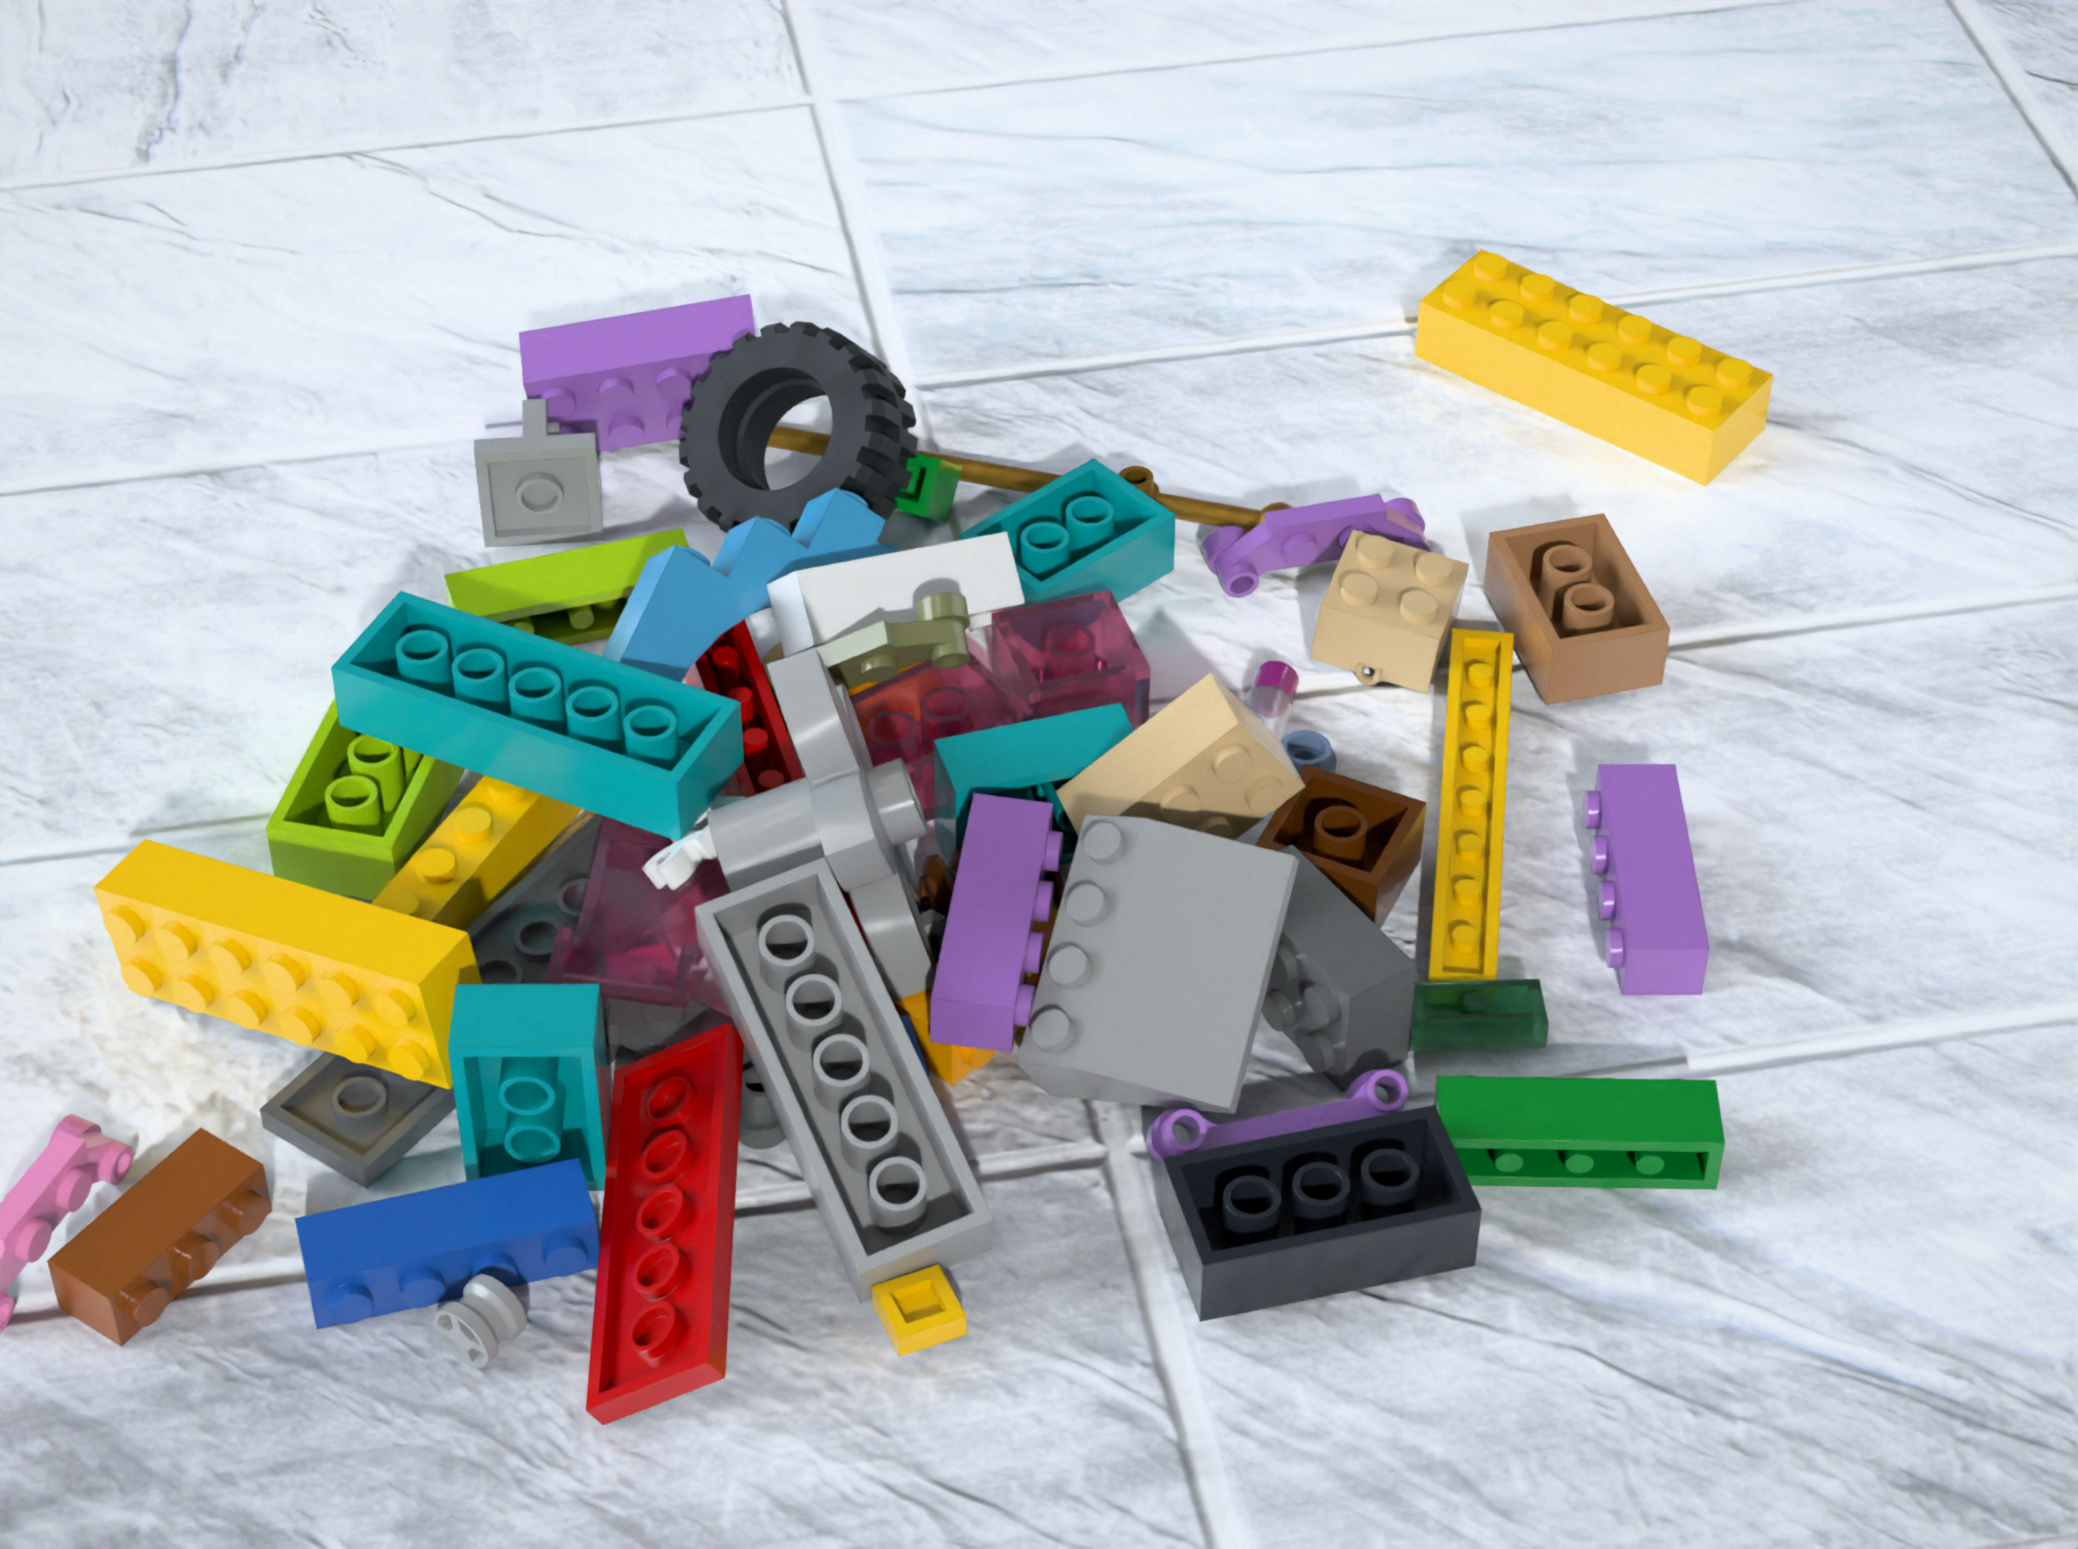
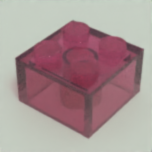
M1110 589L992 613V671L1017 723L1120 702L1132 727L1143 725L1149 720L1150 666Z

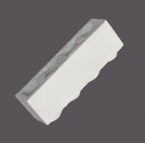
M1007 532L797 570L766 584L785 658L814 647H819L882 620L889 623L918 621L916 604L921 599L937 593L953 592L965 596L970 619L969 632L1005 623L1003 612L1025 604Z

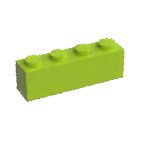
M680 528L445 574L447 603L449 607L568 646L610 638L648 558L676 544L680 547H690L683 529Z

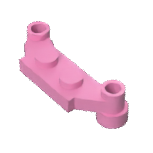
M69 1114L59 1122L51 1135L48 1146L0 1203V1333L7 1326L14 1309L13 1297L6 1294L11 1283L28 1262L35 1263L41 1258L49 1245L52 1232L68 1212L74 1213L82 1207L90 1193L92 1184L105 1181L112 1185H118L125 1178L132 1165L134 1157L132 1146L103 1135L98 1124L75 1114Z

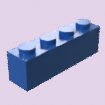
M579 1158L295 1218L316 1329L339 1324H352L371 1317L412 1308H425L436 1303L462 1298L465 1285L476 1275L480 1274L492 1276L508 1288L554 1277L571 1276L581 1271L598 1268L599 1238L597 1220Z

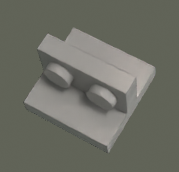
M546 399L522 400L523 437L474 439V459L485 548L604 541L595 433L561 434L560 422H548Z

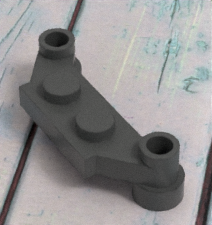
M658 983L648 992L607 996L600 990L608 1065L618 1057L620 1045L648 1057L727 1022L737 1030L732 1017ZM744 1045L739 1142L753 1149L772 1148L782 1143L786 1137Z

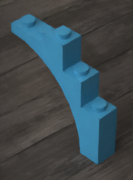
M838 488L807 502L792 536L782 524L759 516L730 529L712 567H710L711 563L708 558L702 553L688 547H680L676 544L648 558L601 657L682 682L690 667L721 634L749 615L772 607L766 584L797 570L900 552L901 550L877 541L886 520L868 509V504L863 498Z

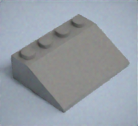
M1085 814L1035 993L1030 1024L1025 1029L1016 1064L1049 1096L1235 1114L1299 865L1297 858L1293 855L1149 818Z

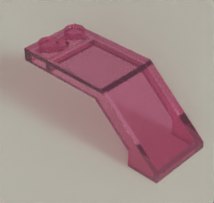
M605 816L578 927L574 932L570 927H558L545 984H600L602 998L684 1009L709 971V965L698 943L695 906L725 895L727 881L720 862L714 859L704 860L697 866L690 878L675 890H671L667 884L661 889H657L642 867L653 856L674 842L670 838Z

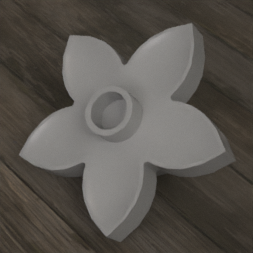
M816 647L767 664L784 719L807 777L707 812L713 844L731 893L825 857L835 880L839 882L845 892L850 891L870 951L892 1002L933 988L936 965L916 904L921 899L919 883L903 844L927 835L929 832L916 790L903 759L900 757L873 767L847 688L843 684L835 687L832 677Z

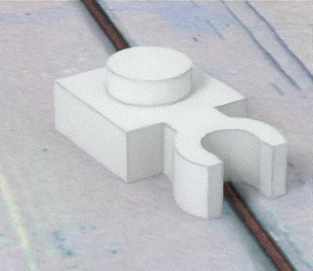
M717 796L681 840L671 839L674 842L673 844L657 853L642 867L657 889H661L667 884L671 890H675L690 878L697 866L704 860L714 859L719 861L708 825L707 812L745 799V796Z

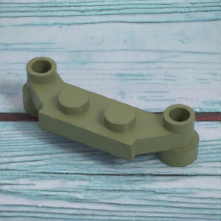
M953 592L927 596L916 604L918 621L889 623L882 620L816 647L832 677L835 687L843 684L847 690H850L867 682L888 681L895 678L899 674L900 669L923 660H931L932 666L941 670L955 669L967 664L970 661L965 630L970 626V619L965 596ZM777 658L764 663L762 666L766 674L767 680L769 682L770 688L772 690L773 696L775 698V701L777 703L778 709L780 711L781 717L783 719L784 725L786 727L787 733H789L767 667V664L783 659Z

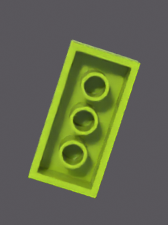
M334 698L266 826L274 876L334 894L374 900L436 831L465 768L340 726L336 698Z

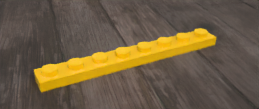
M1452 628L1427 998L1486 1004H1494L1514 633Z

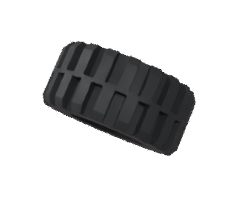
M801 321L792 323L790 328L781 322L766 325L760 329L761 337L758 338L751 333H747L732 343L735 350L726 356L720 352L708 365L712 370L704 383L697 380L690 393V396L694 397L695 401L691 411L684 410L680 429L687 433L686 441L679 442L678 446L680 464L690 469L684 473L683 477L688 493L698 499L697 508L709 521L717 524L720 530L728 533L730 529L759 516L782 524L792 536L807 502L835 488L860 496L867 502L868 509L878 516H882L887 520L891 517L898 507L893 502V499L899 488L907 490L913 472L906 469L908 458H916L918 438L908 432V428L915 427L916 424L913 405L904 400L906 389L899 378L887 370L886 364L841 333L828 327L821 329L814 323ZM828 396L832 409L833 424L830 441L823 457L815 468L800 481L782 489L770 490L765 475V452L775 426L797 404L813 397Z

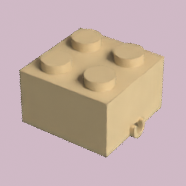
M1352 530L1320 604L1310 659L1355 672L1357 679L1365 685H1375L1379 680L1427 694L1458 616L1470 564L1448 558L1440 553L1428 552L1397 543L1382 536ZM1366 667L1372 668L1375 671L1374 676H1366L1364 669Z

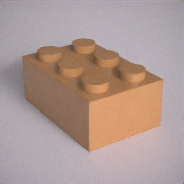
M1604 513L1489 532L1483 588L1507 633H1514L1513 645L1545 705L1662 685L1670 627Z

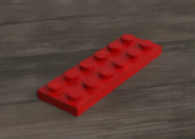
M729 1022L617 1069L614 1072L586 1399V1412L602 1425L725 1378L744 1043L741 1036Z

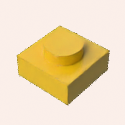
M939 1264L871 1286L872 1306L899 1357L967 1335L966 1315Z

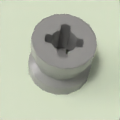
M485 1274L476 1275L463 1289V1298L459 1302L452 1301L446 1303L435 1313L433 1318L434 1327L445 1346L458 1359L476 1368L486 1367L496 1357L498 1344L502 1340L515 1339L525 1330L528 1324L522 1304L513 1292L502 1282Z

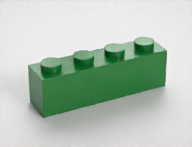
M1470 1075L1436 1077L1434 1105L1471 1186L1717 1189L1725 1139L1716 1080L1483 1077Z

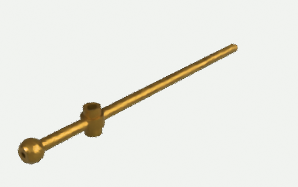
M776 425L769 438L767 447L823 457L831 434ZM917 450L919 454L963 466L959 481L1033 493L1063 476ZM1130 466L1124 468L1118 474L1174 513L1177 520L1217 527L1238 526L1246 532H1250L1264 521L1265 512L1294 508L1284 502H1276L1267 505L1262 510L1160 493L1158 485L1154 482L1153 473L1148 468L1142 466Z

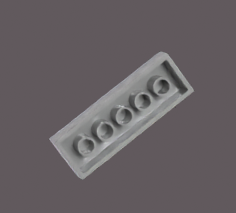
M825 857L695 906L698 943L860 1304L872 1299L871 1286L937 1264L944 1270L992 1250L994 1218Z

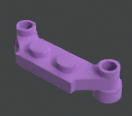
M1380 494L1265 512L1264 521L1250 532L1246 533L1244 529L1238 526L1221 527L1210 533L1202 545V551L1209 569L1213 574L1220 577L1226 594L1234 598L1245 597L1254 592L1259 585V577L1268 571L1340 560L1352 530L1382 536L1397 543L1431 552L1423 534L1425 522L1417 504L1409 498H1395L1384 503Z
M1369 1070L1361 1074L1349 1085L1345 1100L1216 1125L1203 1119L1198 1112L1191 1109H1171L1162 1113L1152 1122L1147 1131L1146 1144L1152 1158L1162 1165V1158L1401 1112L1408 1096V1085L1404 1077L1394 1070ZM1375 1085L1382 1087L1387 1092L1388 1104L1377 1099L1374 1093ZM1173 1125H1180L1188 1131L1190 1137L1189 1144L1181 1143L1174 1137L1172 1132Z

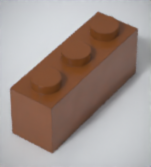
M200 1127L47 1260L59 1308L122 1347L139 1330L154 1323L169 1303L194 1281L205 1277L212 1270L218 1259L244 1236L255 1232L261 1226L266 1216L272 1212L264 1165Z

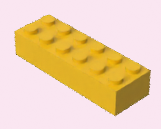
M1481 249L1425 296L1419 304L1415 356L1704 486L1708 485L1765 430L1773 374L1754 367L1745 360L1733 358L1703 345L1694 338L1682 336L1652 323L1645 317L1631 314L1608 304L1594 295L1585 294L1557 282L1550 276L1536 273L1506 260L1499 254Z
M144 839L93 887L103 914V924L110 934L122 968V977L129 990L144 997L151 996L186 1007L195 1013H205L231 1021L246 1029H256L279 1036L301 1046H311L343 1056L355 1063H365L391 1071L410 1080L423 1081L448 1090L453 1087L448 1040L456 984H482L468 932Z

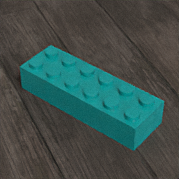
M400 591L331 667L340 726L676 841L681 840L688 830H691L702 813L744 761L741 702L403 591Z

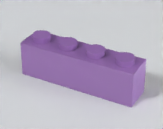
M1598 764L1595 791H1585L1583 820L1585 829H1595L1596 833L1591 838L1590 864L1592 874H1602L1603 881H1600L1598 885L1597 904L1600 921H1610L1611 928H1607L1605 935L1606 965L1608 968L1618 969L1622 995H1702L1710 947L1676 765Z
M973 794L931 994L930 1042L1012 1053L1017 1025L1029 1027L1035 986L1026 985L1025 982L1027 973H1040L1045 934L1035 932L1037 921L1049 922L1054 894V882L1045 881L1046 871H1059L1063 848V832L1052 831L1053 803Z

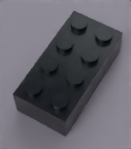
M1435 1105L1162 1158L1160 1216L1200 1322L1475 1266L1482 1209Z

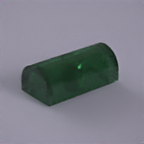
M1540 980L1415 982L1408 1052L1545 1048L1549 1022Z

